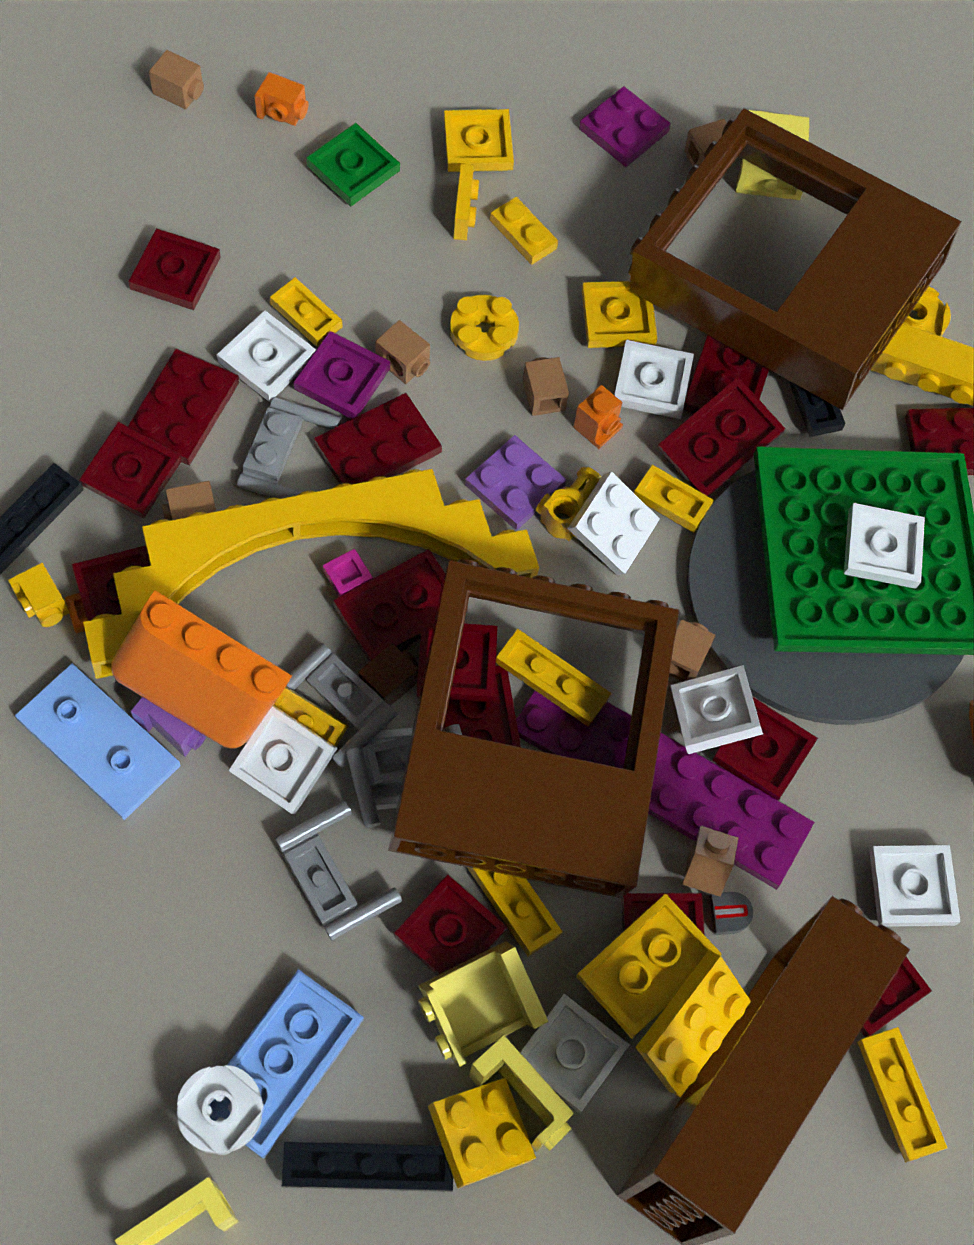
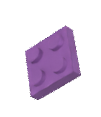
M514 435L465 479V486L517 531L536 513V507L543 496L547 493L552 495L555 490L565 487L567 479Z

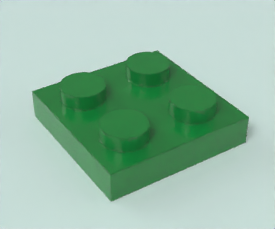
M354 123L306 157L307 167L350 207L400 171V162L357 123Z

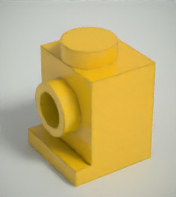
M43 563L8 580L28 618L36 615L42 627L53 626L60 622L63 616L69 614L62 595Z

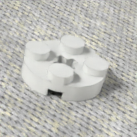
M229 1065L207 1067L194 1073L183 1085L177 1102L178 1124L183 1136L195 1148L206 1153L226 1155L245 1146L257 1133L264 1110L260 1090L252 1077L242 1069ZM225 1098L231 1101L228 1106V1110L231 1113L227 1119L219 1117L216 1121L212 1120L210 1116L213 1110L209 1106L214 1099L218 1102H222Z

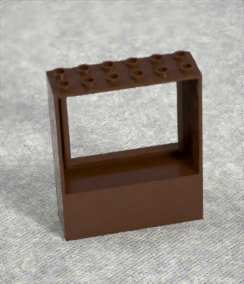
M743 108L736 119H729L719 141H713L709 145L702 163L699 166L695 164L691 168L684 186L673 191L664 212H658L653 217L647 234L644 237L639 236L635 240L630 250V255L633 257L628 271V275L631 276L629 291L839 409L844 410L945 264L962 221ZM737 157L747 160L774 177L847 215L777 312L666 252Z
M468 559L449 560L441 586L388 851L616 898H622L636 888L679 609L670 608L667 603L659 600H648L646 602L632 600L628 594L622 592H610L608 594L595 592L592 587L585 584H572L570 586L555 583L554 579L547 576L525 577L517 575V572L510 568L498 567L493 570L479 567L477 562ZM469 597L644 634L623 769L443 731Z
M832 896L774 954L748 994L751 1002L746 1007L743 1016L735 1022L722 1040L718 1050L711 1055L698 1073L696 1080L686 1089L617 1195V1197L681 1245H700L736 1233L910 951L908 947L901 943V938L896 932L883 925H874L862 916L863 913L858 906L846 899L838 900Z

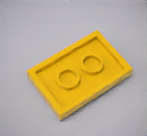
M664 894L587 964L576 977L633 1039L665 1009L708 950L720 956L722 953L667 894Z
M708 950L635 1047L666 1089L679 1098L689 1085L696 1080L702 1067L711 1055L718 1050L724 1037L735 1022L743 1016L746 1007L751 1002L720 955Z

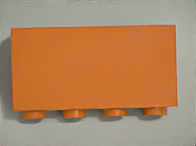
M156 590L153 591L117 650L111 664L112 674L119 683L226 748L241 747L250 739L292 677L286 671Z

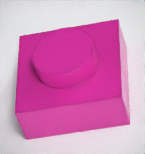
M355 549L322 565L323 572L338 597L373 579Z

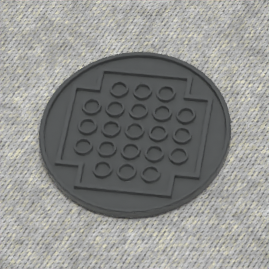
M755 470L731 484L712 504L700 523L691 547L687 570L688 598L693 619L695 622L705 626L709 632L716 635L709 652L723 670L744 665L751 693L761 702L794 717L818 723L834 725L872 723L892 718L924 702L949 679L962 661L964 655L774 651Z

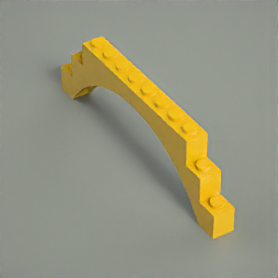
M413 469L405 472L403 475L388 478L378 476L370 479L368 482L353 485L343 483L336 485L332 489L317 492L308 490L299 493L297 496L282 499L273 497L257 504L247 506L232 505L222 511L212 513L196 512L186 518L171 521L161 519L150 525L142 526L150 566H131L125 568L122 572L113 573L122 614H101L90 621L83 622L96 679L112 676V660L154 590L179 605L188 594L218 571L255 552L300 539L335 535L380 537L422 547L426 550L429 549L431 552L452 561L468 559L477 562L479 567L493 570L498 567L510 568L515 570L517 575L530 578L538 575L540 567L527 529L516 532L514 530H504L496 536H491L480 499L471 501L460 499L444 506L433 469L423 471Z

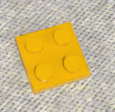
M509 109L444 110L448 172H460L461 164L474 165V171L513 170L514 158Z
M630 281L583 282L581 291L588 348L624 347L626 340L656 346L657 331L653 304L629 291Z
M506 1077L435 1101L428 1106L458 1189L536 1159Z

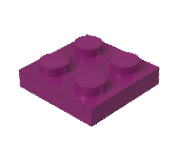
M623 86L580 121L579 130L623 166L627 167L669 132L671 123Z
M330 331L294 381V390L353 419L359 416L389 372L390 361Z

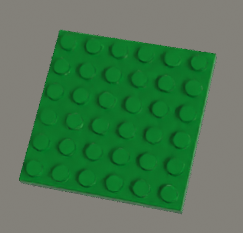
M783 447L756 448L753 456L774 651L974 655V510L963 453ZM853 503L925 517L921 583L916 589L844 574L848 512Z

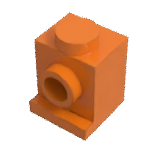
M269 72L255 94L257 118L263 120L265 115L276 121L295 126L299 119L303 120L306 116L309 103L305 98V85Z
M600 385L578 405L573 428L600 449L623 427L619 417L622 401L603 385Z

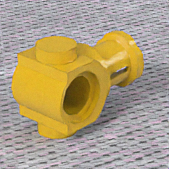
M581 467L577 472V479L570 487L555 490L552 495L547 493L540 500L536 507V512L541 514L540 522L545 525L547 532L551 536L565 538L569 542L573 536L577 538L568 530V527L602 477L598 472L590 467ZM564 513L570 518L560 519L555 514Z

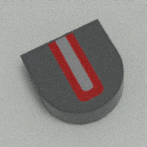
M722 892L721 896L713 894L709 896L714 935L742 932L752 921L753 907L749 899L738 892Z

